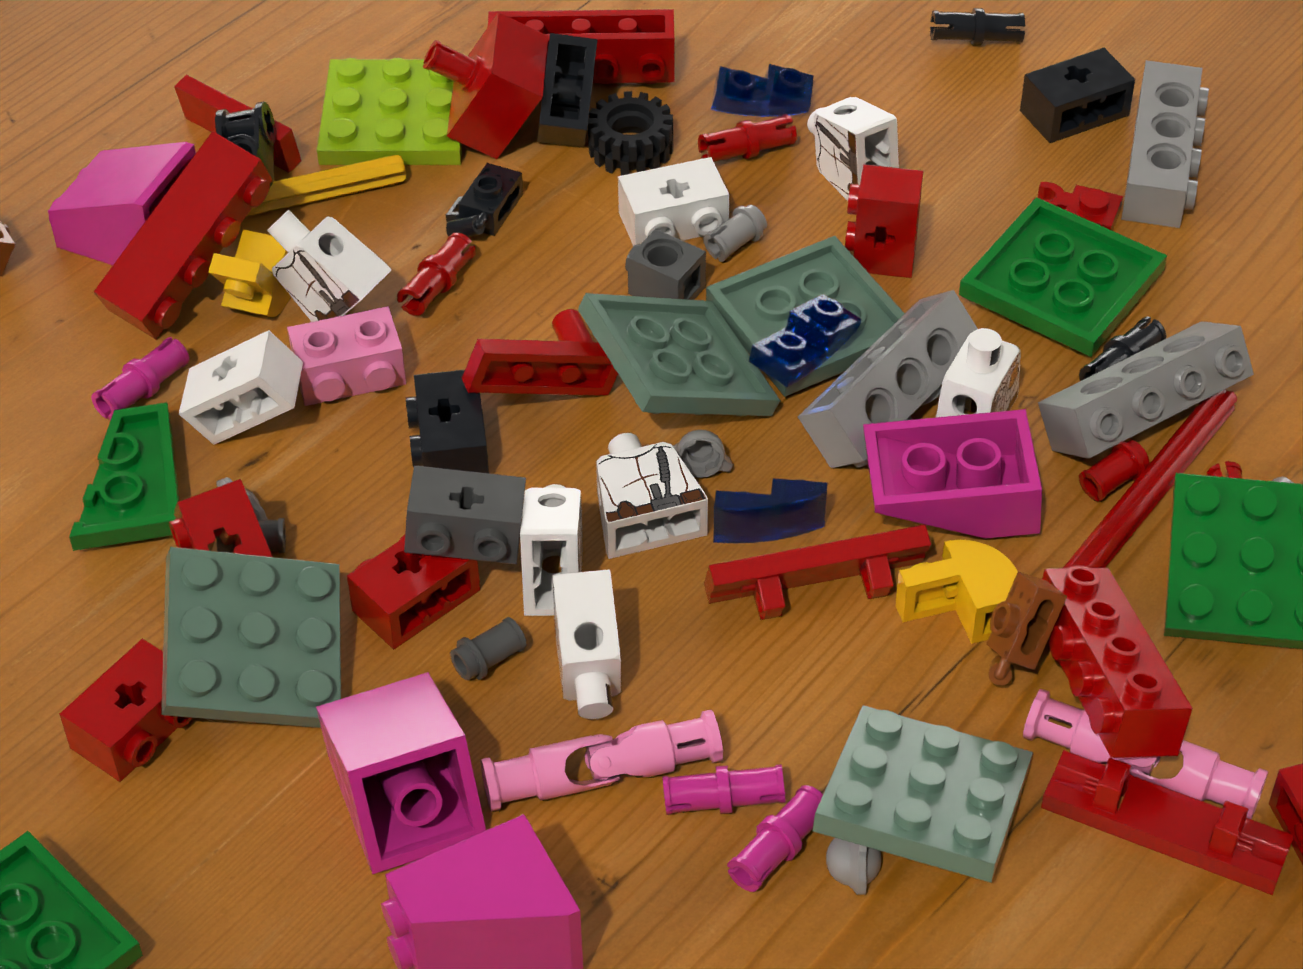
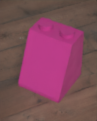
M178 142L100 151L89 165L79 172L77 178L67 190L54 200L48 210L56 247L113 265L196 154L194 144Z
M428 672L316 707L330 763L372 874L421 859L486 831L465 734Z
M524 814L385 874L389 900L381 903V908L392 935L387 937V943L398 969H583L580 909Z

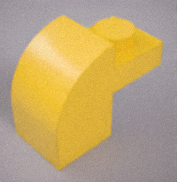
M243 229L235 257L217 253L213 254L208 273L224 284L223 291L225 293L221 306L268 317H275L283 311L291 296L273 275L272 268L288 252L271 235Z
M971 540L944 541L941 561L919 563L911 568L899 570L895 606L902 622L956 610L971 644L986 641L992 632L990 628L992 613L1000 602L1006 600L1018 571L1003 553L989 545Z

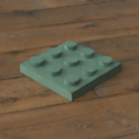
M836 236L706 287V301H713L743 347L784 397L846 371L905 314Z
M585 293L578 311L642 412L653 414L687 413L695 415L719 414L736 416H772L780 399L713 301Z
M170 547L166 556L161 715L321 728L316 707L341 699L340 564Z
M862 705L815 812L813 832L992 882L1030 769L1033 752L1013 747L1005 742L991 741L955 731L947 726L933 725L900 716L889 710H878Z

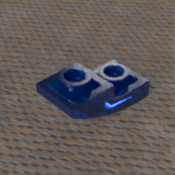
M769 64L765 77H760L743 70H734L720 66L715 79L711 109L725 113L759 117L806 113L811 106L814 75L806 74L793 68Z
M822 294L790 310L786 328L753 344L749 362L784 386L789 387L813 372L838 351L858 330L862 319L845 309L838 301Z
M773 478L771 495L716 490L713 542L756 543L774 541L802 535L824 527L828 483Z

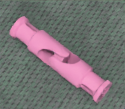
M1039 689L1025 723L1023 738L1032 741L1034 738L1039 737L1069 748L1073 754L1100 764H1107L1108 758L1111 757L1099 735L1093 732L1085 709L1082 710L1050 698V691ZM1053 718L1063 723L1072 725V727L1066 728L1055 723L1049 722L1048 719ZM1184 740L1180 748V752L1183 754V768L1177 776L1171 779H1158L1149 776L1153 768L1159 763L1160 756L1113 758L1131 765L1130 775L1200 801L1207 799L1224 805L1225 801H1229L1249 809L1246 818L1252 819L1268 775V771L1261 768L1256 772H1252L1220 760L1219 753Z
M712 710L702 711L700 718L666 725L663 720L637 725L618 735L614 740H612V736L597 734L530 748L528 755L493 763L490 757L481 759L482 777L491 812L501 809L502 803L537 796L542 801L609 786L620 779V774L626 773L631 776L652 777L673 772L676 765L706 758H709L712 763L723 761L722 740L714 712ZM586 747L585 763L590 769L593 779L587 781L568 779L565 773V763L568 756L578 748Z

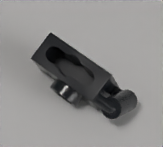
M487 163L466 193L458 197L446 213L447 235L461 233L470 237L487 233L495 236L523 196L522 172Z

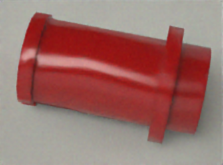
M1134 440L1120 442L1112 447L1111 454L1089 469L1079 473V483L1094 501L1103 500L1107 494L1129 479L1136 480L1145 471L1150 461L1145 449Z

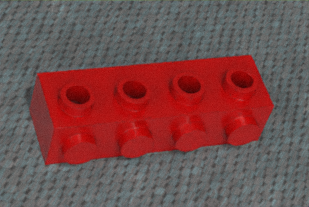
M674 9L488 11V26L499 12L547 35V54L550 33L598 39L593 83L655 84L675 82Z
M212 131L93 291L105 307L155 340L163 329L171 327L179 317L182 304L193 288H198L207 279L213 254H219L223 248L230 246L235 241L242 221L252 208L258 207L265 200L272 178L262 160Z
M1077 565L1069 568L1045 569L1042 579L1048 581L1067 596L1048 639L1051 655L1060 663L1069 680L1071 692L1074 696H1078L1089 717L1093 732L1099 735L1110 757L1178 756L1193 708L1109 568H1089Z

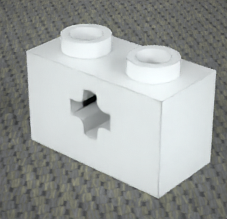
M712 157L618 176L619 214L633 246L641 244L655 229L684 241L705 236L729 220V193Z
M268 330L189 368L179 415L215 445L295 407L303 361Z

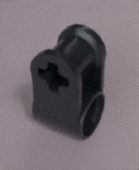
M258 102L253 109L229 113L227 109L217 110L215 114L216 133L260 158L272 178L271 187L274 181L276 128L272 111L267 102Z

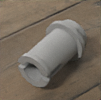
M754 205L738 206L733 211V217L704 236V245L714 259L718 258L720 262L725 261L729 255L748 241L755 242L762 238L763 230L767 228L766 218Z

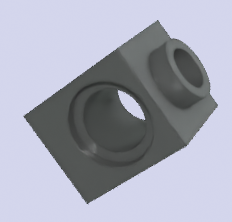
M655 229L641 244L633 246L627 256L625 268L628 271V294L632 296L694 300L706 288V251L660 230Z

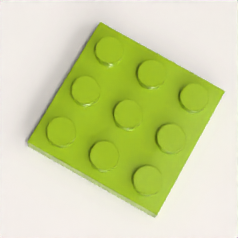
M330 59L317 145L319 165H350L391 155H400L404 165H461L462 143L447 137L454 81L431 70L424 69V59Z

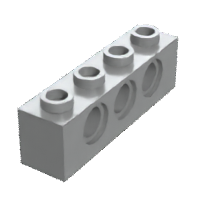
M1146 60L1121 220L1180 228L1183 210H1193L1198 181L1189 180V177L1197 178L1202 149L1193 148V146L1201 147L1205 126V118L1197 116L1205 115L1209 88L1200 87L1202 68Z
M954 290L922 298L916 302L798 416V419L830 468L854 464L858 468L868 464L863 424L913 420L911 415L920 406L930 403L940 395L941 385L946 372L969 334L978 329Z
M1201 321L1038 402L1052 451L1091 458L1254 375L1241 326Z

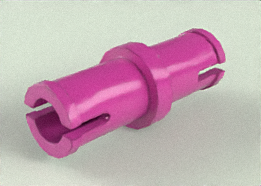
M168 337L142 359L134 358L123 365V373L92 394V403L98 413L105 419L109 417L111 421L114 410L129 408L140 398L148 399L159 391V384L189 363L190 359L186 348L177 339L172 340V337Z
M781 764L774 767L728 771V766L724 765L716 766L715 773L675 777L663 776L666 815L720 808V814L732 813V807L777 802L782 804L786 802Z
M803 785L776 816L768 815L760 822L756 828L757 835L727 863V867L730 868L728 873L738 886L749 892H755L783 860H792L802 849V839L813 829L815 812L823 794L812 786Z

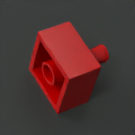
M498 12L468 56L441 44L438 40L431 44L426 53L423 68L454 81L447 137L490 157L499 158L543 98L548 45L547 35Z

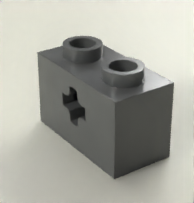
M414 466L407 506L404 552L517 564L526 477Z

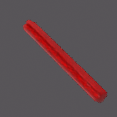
M1224 389L1198 404L1145 468V471L1138 476L1063 568L1077 565L1089 568H1105L1173 486L1175 474L1183 473L1235 410L1234 404L1237 401V396L1233 391Z

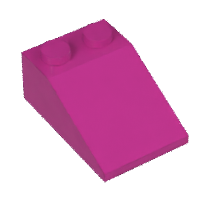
M1026 409L863 424L875 513L981 538L1040 534L1042 487Z

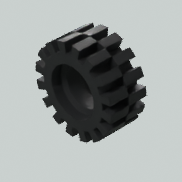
M632 91L624 92V98L620 99L614 93L608 95V103L600 99L596 102V109L591 108L589 111L588 147L590 157H594V163L598 167L605 164L606 171L613 174L616 168L621 169V176L629 174V170L641 172L645 171V167L650 169L660 168V162L666 164L669 161V154L673 152V114H670L669 106L667 104L662 106V100L656 96L651 101H648V93L640 92L638 98L632 97ZM630 132H631V133H639V134L627 135V134H623V133H630Z

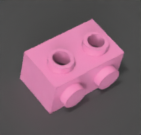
M389 306L287 327L291 351L303 361L299 387L305 406L406 385L402 347Z

